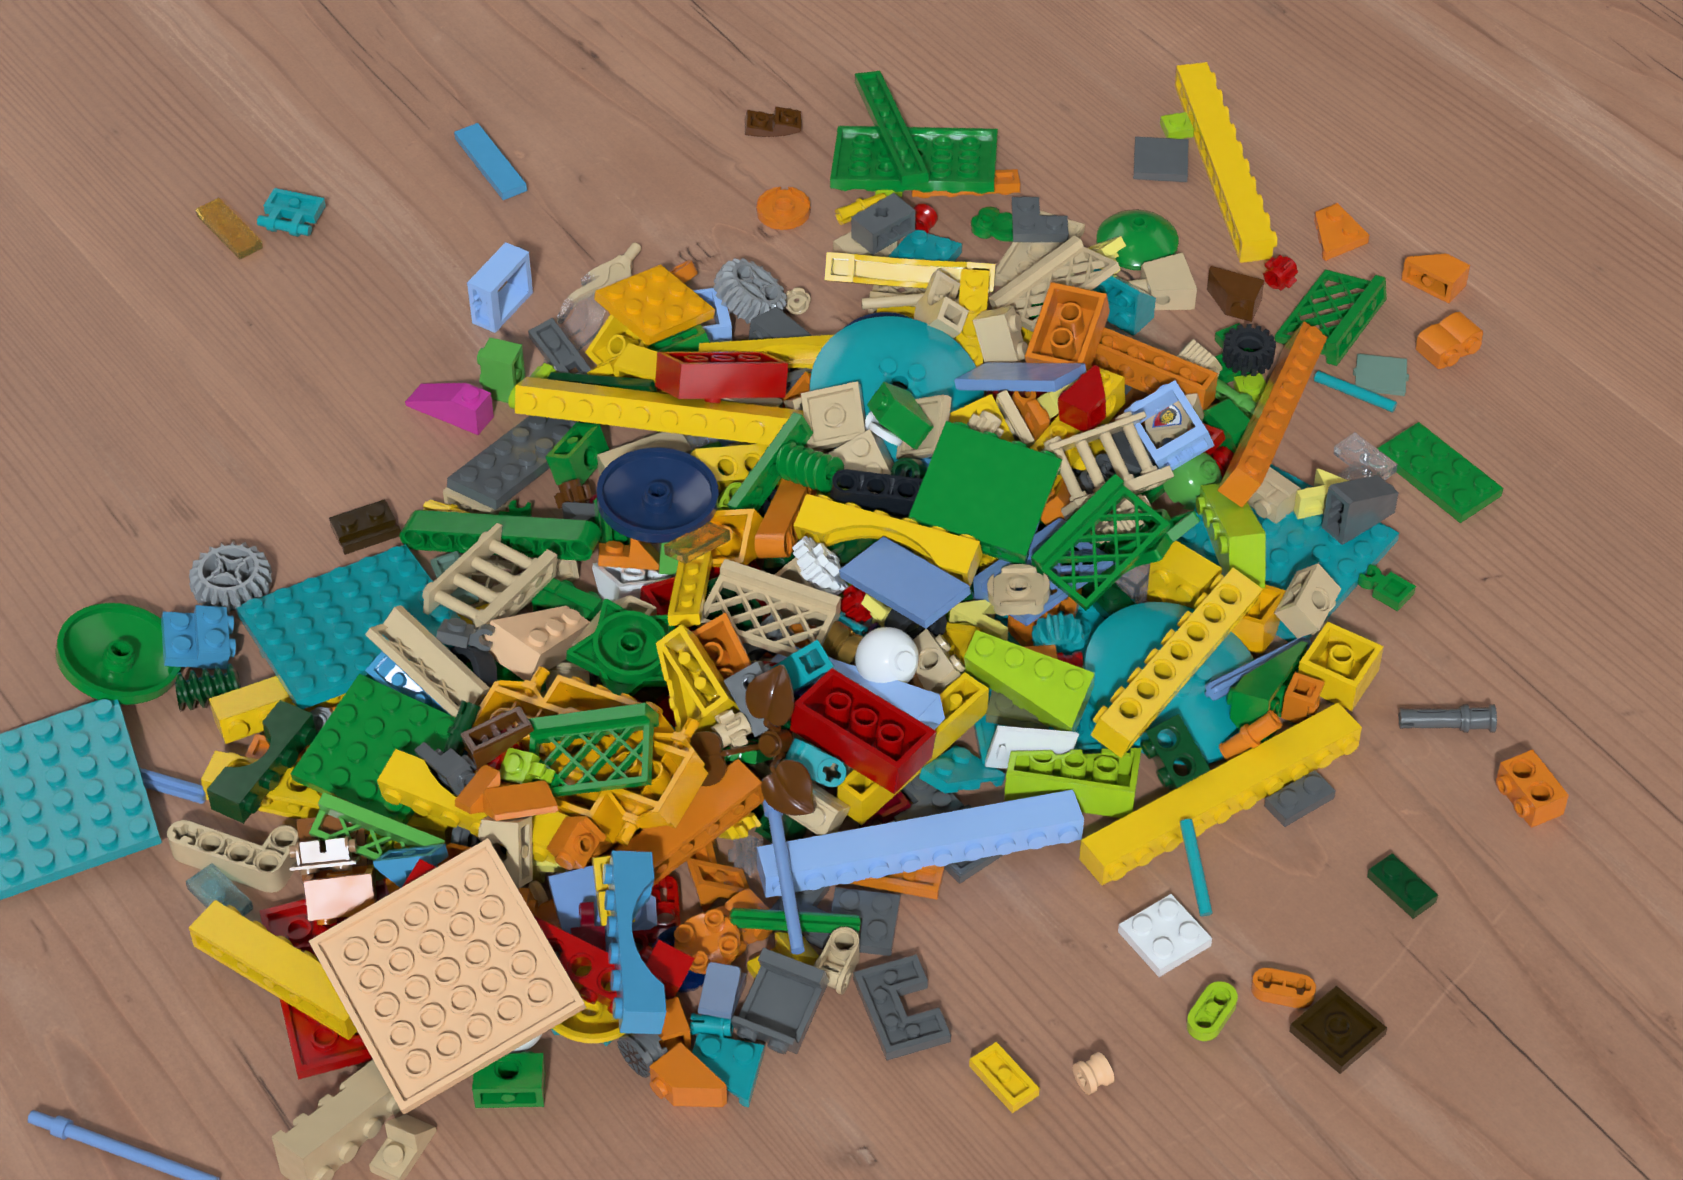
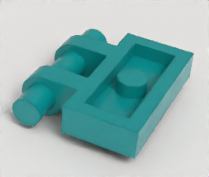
M274 188L263 205L265 214H269V216L259 215L257 225L266 227L267 231L277 232L280 230L289 232L291 236H310L312 226L304 223L316 224L326 207L325 198ZM282 217H284V218H288V219H292V220H291V221H286V220H281V219H282Z

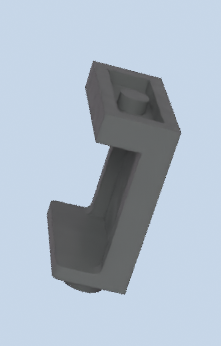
M763 948L758 958L761 967L739 1016L734 1015L731 1023L737 1031L736 1034L744 1040L755 1042L756 1039L768 1043L767 1047L777 1053L786 1054L789 1051L798 1054L828 986L829 979L824 970Z

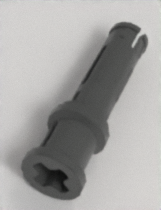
M1463 704L1459 706V709L1399 708L1398 721L1400 729L1459 728L1463 733H1468L1470 729H1488L1490 733H1495L1497 728V711L1495 704H1490L1489 707H1469L1468 704Z

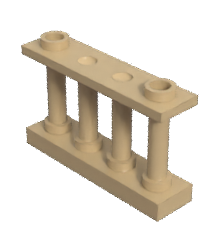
M1129 411L1116 417L1115 422L1064 440L1057 436L1044 443L1045 448L1041 451L1052 452L1062 459L1060 474L1071 495L1069 498L1070 503L1061 509L1065 521L1069 520L1106 483L1088 445L1091 441L1101 440L1116 475L1124 480V486L1135 495L1159 487L1174 477L1170 465L1158 469L1156 465H1152L1134 425L1147 417L1144 411L1135 415ZM1124 431L1142 470L1140 472L1141 476L1134 478L1133 474H1129L1111 434ZM1074 447L1077 448L1095 487L1093 489L1094 493L1087 495L1086 491L1082 492L1064 451Z
M496 523L488 532H483L478 541L434 582L427 584L422 594L424 598L423 613L429 615L441 604L473 621L475 629L483 624H490L491 620L515 616L556 576L557 554L547 549L540 557L531 559L501 543L502 525ZM496 553L526 570L521 575L514 576L487 562V560ZM478 570L508 587L503 592L496 593L469 579V577ZM460 587L490 604L485 609L477 610L450 594Z

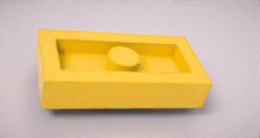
M997 1042L970 1058L969 1067L1011 1113H1014L1039 1096L1040 1088Z

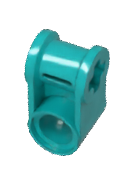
M797 738L793 739L784 760L799 761L806 767L811 779L828 787H836L842 784L846 778V767L843 762L821 752L819 748ZM832 763H835L834 769L838 771L837 777H830L828 781L825 780L826 774L822 772L824 766L831 767Z

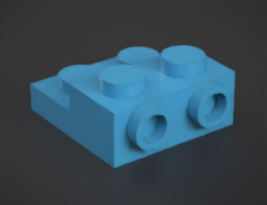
M196 605L194 613L163 611L161 628L164 666L215 669V666H219L220 669H227L229 657H234L236 651V640L229 639V634L233 633L234 617L227 615V607Z

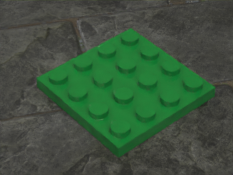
M359 674L290 773L292 780L323 794L325 792L407 825L415 812L411 807L403 804L394 805L387 802L382 797L377 779L395 749L418 757L414 749L425 742L434 751L439 748L443 752L449 737L447 733L448 728L453 726L455 717Z

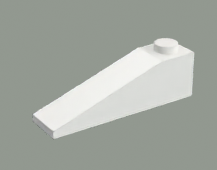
M593 563L592 566L600 598L602 600L609 599L610 601H615L629 595L640 599L642 586L676 576L659 574V570L598 566V563Z

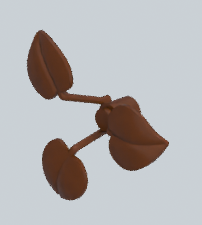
M778 665L755 677L746 690L745 700L750 714L758 719L764 718V726L771 730L761 735L758 744L722 751L720 736L711 731L693 734L690 744L704 762V768L708 772L701 786L715 785L722 780L727 769L724 756L760 750L767 757L776 756L770 765L772 774L766 776L761 784L764 799L770 807L780 813L792 816L807 815L815 812L812 781L809 772L799 761H781L785 759L793 742L792 734L788 730L781 729V726L785 725L793 714L794 694L785 666Z

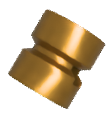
M835 621L822 647L828 657L856 666L855 654L863 636L855 635L851 628L840 621Z

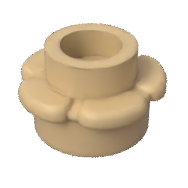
M797 287L785 293L787 296L785 308L790 313L798 315L808 309L811 298L809 293H805L803 288Z

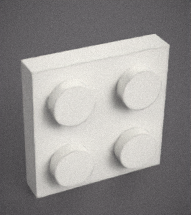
M1172 894L1120 923L1118 928L1119 934L1158 977L1211 947L1212 944L1211 936Z

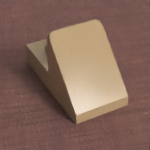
M407 1114L385 1123L387 1139L369 1164L372 1173L388 1180H405L437 1131L435 1126Z

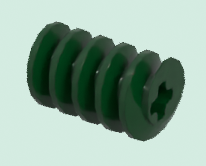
M230 663L227 665L225 674H223L219 666H215L213 676L209 674L206 668L202 669L201 678L197 677L194 670L190 671L188 680H185L181 672L177 673L175 688L179 710L182 712L184 703H186L190 711L194 710L197 700L202 708H207L209 698L241 688L238 671H235Z

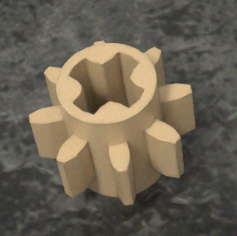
M982 411L980 416L973 414L967 424L973 430L982 433L984 431L992 432L999 436V438H1001L1004 430L999 428L1002 423L1001 420L987 411Z
M727 709L715 716L718 724L712 726L711 730L720 736L722 748L729 745L730 749L749 743L745 736L752 733V730L742 712L734 714L732 709Z

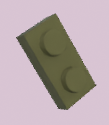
M992 690L986 712V722L1011 727L1049 730V727L1038 721L1036 716L1024 708L1023 710L1020 709L1003 694Z

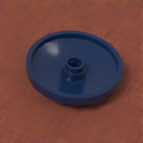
M643 448L621 455L603 470L596 489L598 510L605 522L615 531L626 537L650 543L673 542L696 534L711 521L718 506V484L712 471L696 457L670 448Z

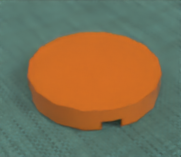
M774 187L759 196L756 207L757 216L764 225L772 229H794L803 225L809 219L811 213L810 200L804 192L796 188L788 187V190H781V187Z

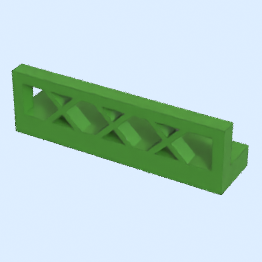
M323 792L318 802L320 810L309 832L310 836L325 841L326 839L339 838L344 835L349 836L351 839L349 833L361 828L370 831L374 842L364 846L357 845V852L353 853L373 861L383 855L380 845L391 840L400 843L402 849L406 848L405 845L412 848L446 844L445 840L325 792ZM326 814L340 819L343 830L331 835L320 831ZM345 822L351 823L353 826L347 828ZM375 833L383 836V838L377 840ZM376 847L377 850H378V853L373 852V851H371V850H369V849H372V848Z

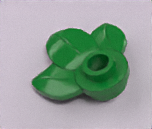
M985 207L980 209L978 215L972 218L971 231L975 236L983 239L994 237L999 241L1013 242L1011 213H1000L996 207Z

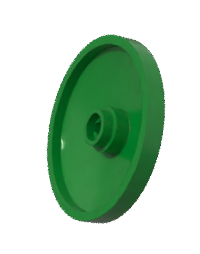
M102 603L85 607L71 615L64 622L58 634L55 655L60 671L75 688L97 700L118 699L119 703L123 705L148 702L165 694L175 684L177 673H180L181 667L164 666L161 618L137 606L122 603Z

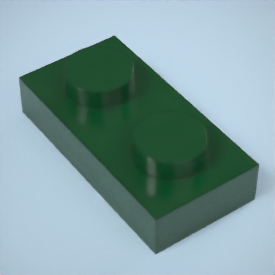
M1393 853L1368 870L1367 877L1412 919L1437 903L1438 894Z

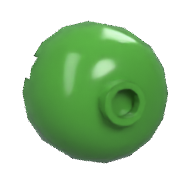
M1203 452L1172 471L1174 477L1165 482L1163 486L1167 495L1174 503L1180 502L1185 506L1183 509L1194 510L1196 508V497H1200V486L1221 483L1222 475L1215 459L1208 453Z

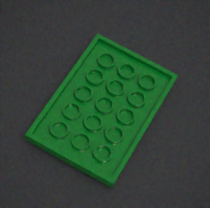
M838 126L830 176V189L841 191L865 189L871 192L877 190H893L895 192L918 190L924 193L932 191H947L949 193L968 191L978 194L994 192L998 129L907 127L929 172V182L920 183L917 186H902L875 126Z

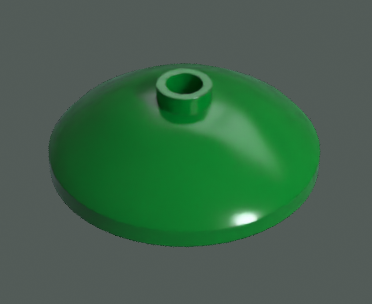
M1133 209L1118 212L1105 219L1097 230L1096 244L1122 237L1126 246L1117 252L1119 256L1116 258V261L1120 267L1125 269L1141 270L1143 263L1175 255L1178 250L1179 236L1175 227L1167 219L1151 211Z

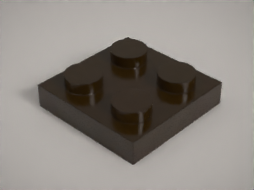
M1335 986L1292 1022L1289 1032L1341 1074L1386 1035L1387 1027L1339 987Z

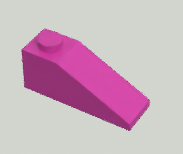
M468 383L420 384L405 401V405L476 435H479L494 417L491 393Z

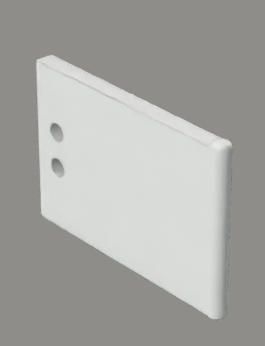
M997 726L985 759V767L1007 769L1011 751L1052 750L1055 755L1066 754L1074 749L1079 733Z

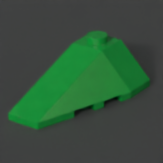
M1299 642L1244 675L1236 687H1231L1227 698V705L1231 706L1230 719L1239 730L1243 725L1252 724L1270 710L1278 717H1281L1285 693L1294 673H1298L1299 663L1307 652L1308 642ZM1277 731L1273 732L1260 742L1263 743L1269 740L1270 738L1274 737Z

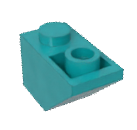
M818 640L791 654L772 667L774 668L778 665L785 666L792 683L793 693L823 677L831 668H834Z

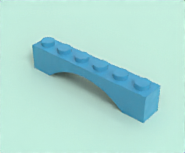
M612 851L610 863L603 866V884H608L609 890L605 892L604 905L605 910H610L611 916L607 918L606 932L607 937H612L613 943L609 945L608 959L609 964L615 965V970L611 972L610 986L611 991L617 992V998L614 997L612 1012L613 1019H619L620 1033L661 1034L666 1016L664 984L651 973L642 961L635 946L632 933L634 918L639 910L650 900L654 882L652 852Z

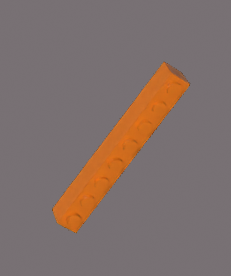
M737 759L730 765H727L725 776L720 782L715 785L701 786L676 828L665 825L642 829L639 834L629 841L628 846L620 844L615 851L652 852L654 886L762 804L765 800L761 789L762 782ZM553 899L542 903L538 907L537 917L560 928Z

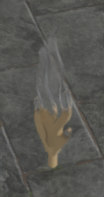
M632 243L624 255H618L613 260L589 271L581 279L582 287L574 291L563 302L557 315V323L562 324L570 311L575 307L573 314L561 327V330L568 339L580 333L571 342L577 351L596 337L604 322L605 308L594 300L595 291L631 277L632 261L641 251L639 244Z

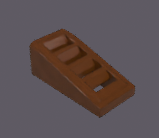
M518 706L461 733V737L469 756L476 768L479 769L534 730L522 708ZM516 721L519 726L513 728L511 724ZM505 729V730L507 731V732L501 734V731H502V730Z

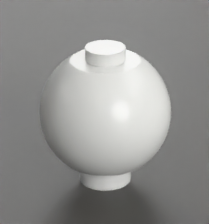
M881 627L872 630L862 638L856 650L855 663L858 673L868 681L887 683L898 680L908 683L917 671L919 655L914 641L908 634L897 628Z

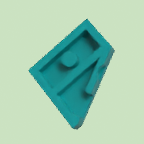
M956 745L922 767L919 778L946 794L958 792L959 790L979 789L982 782L989 781L995 787L1003 785L1006 774L997 768L985 767L980 758L971 754L969 750Z
M698 1033L692 1053L726 1084L727 1090L739 1098V1103L742 1106L749 1107L765 1053L764 1045Z

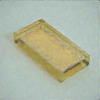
M708 521L700 528L665 544V555L687 564L731 540L730 530Z

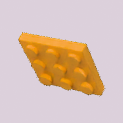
M661 264L595 291L594 300L648 346L714 318L715 309Z

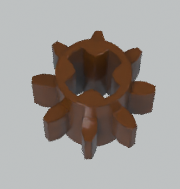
M579 479L558 485L560 492L554 496L558 509L562 508V503L564 502L587 503V500L593 497L589 484L581 486Z

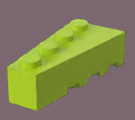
M1221 483L1201 485L1200 497H1196V509L1198 515H1201L1203 518L1204 526L1207 529L1219 565L1222 568L1223 576H1226L1234 567L1255 584L1265 588L1266 533L1248 502L1243 507H1240L1217 490Z
M978 630L975 631L964 656L966 673L996 693L1003 694L1012 700L1014 705L1022 710L1024 708L1047 727L1051 726L1059 731L1076 732L1094 688V672Z
M1130 748V753H1126L1122 758L1109 749H1102L1101 753L1083 754L1082 749L1070 750V752L1061 755H1055L1052 750L1011 751L1006 773L1004 801L1073 790L1081 812L1123 818L1133 812L1142 748Z

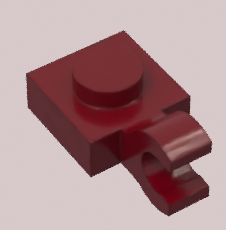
M594 902L580 903V927L570 928V934L606 951L605 926H594Z

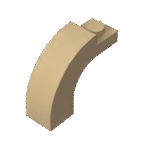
M939 270L932 273L924 296L917 302L914 320L927 323L929 326L943 331L952 338L958 336L962 331L969 310L954 302L960 283Z

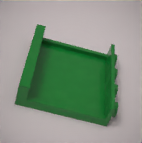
M946 421L909 514V519L929 528L932 526L941 527L948 533L958 536L961 534L970 535L977 541H980L983 554L1012 564H1026L1029 557V549L1057 475H1060L1062 459L1049 451L1039 452L1030 449L1026 444L1019 441L1009 442L1000 439L999 436L992 432L984 431L982 433L973 430L962 422L952 423Z

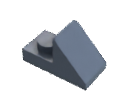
M709 962L698 1013L731 1019L746 986L747 973L741 972V968L737 966Z

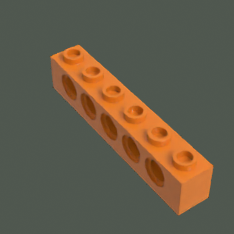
M1104 327L1090 368L1096 365L1101 369L1125 377V385L1150 395L1156 392L1162 385L1176 380L1184 395L1198 393L1203 410L1207 409L1213 402L1216 394L1218 373Z

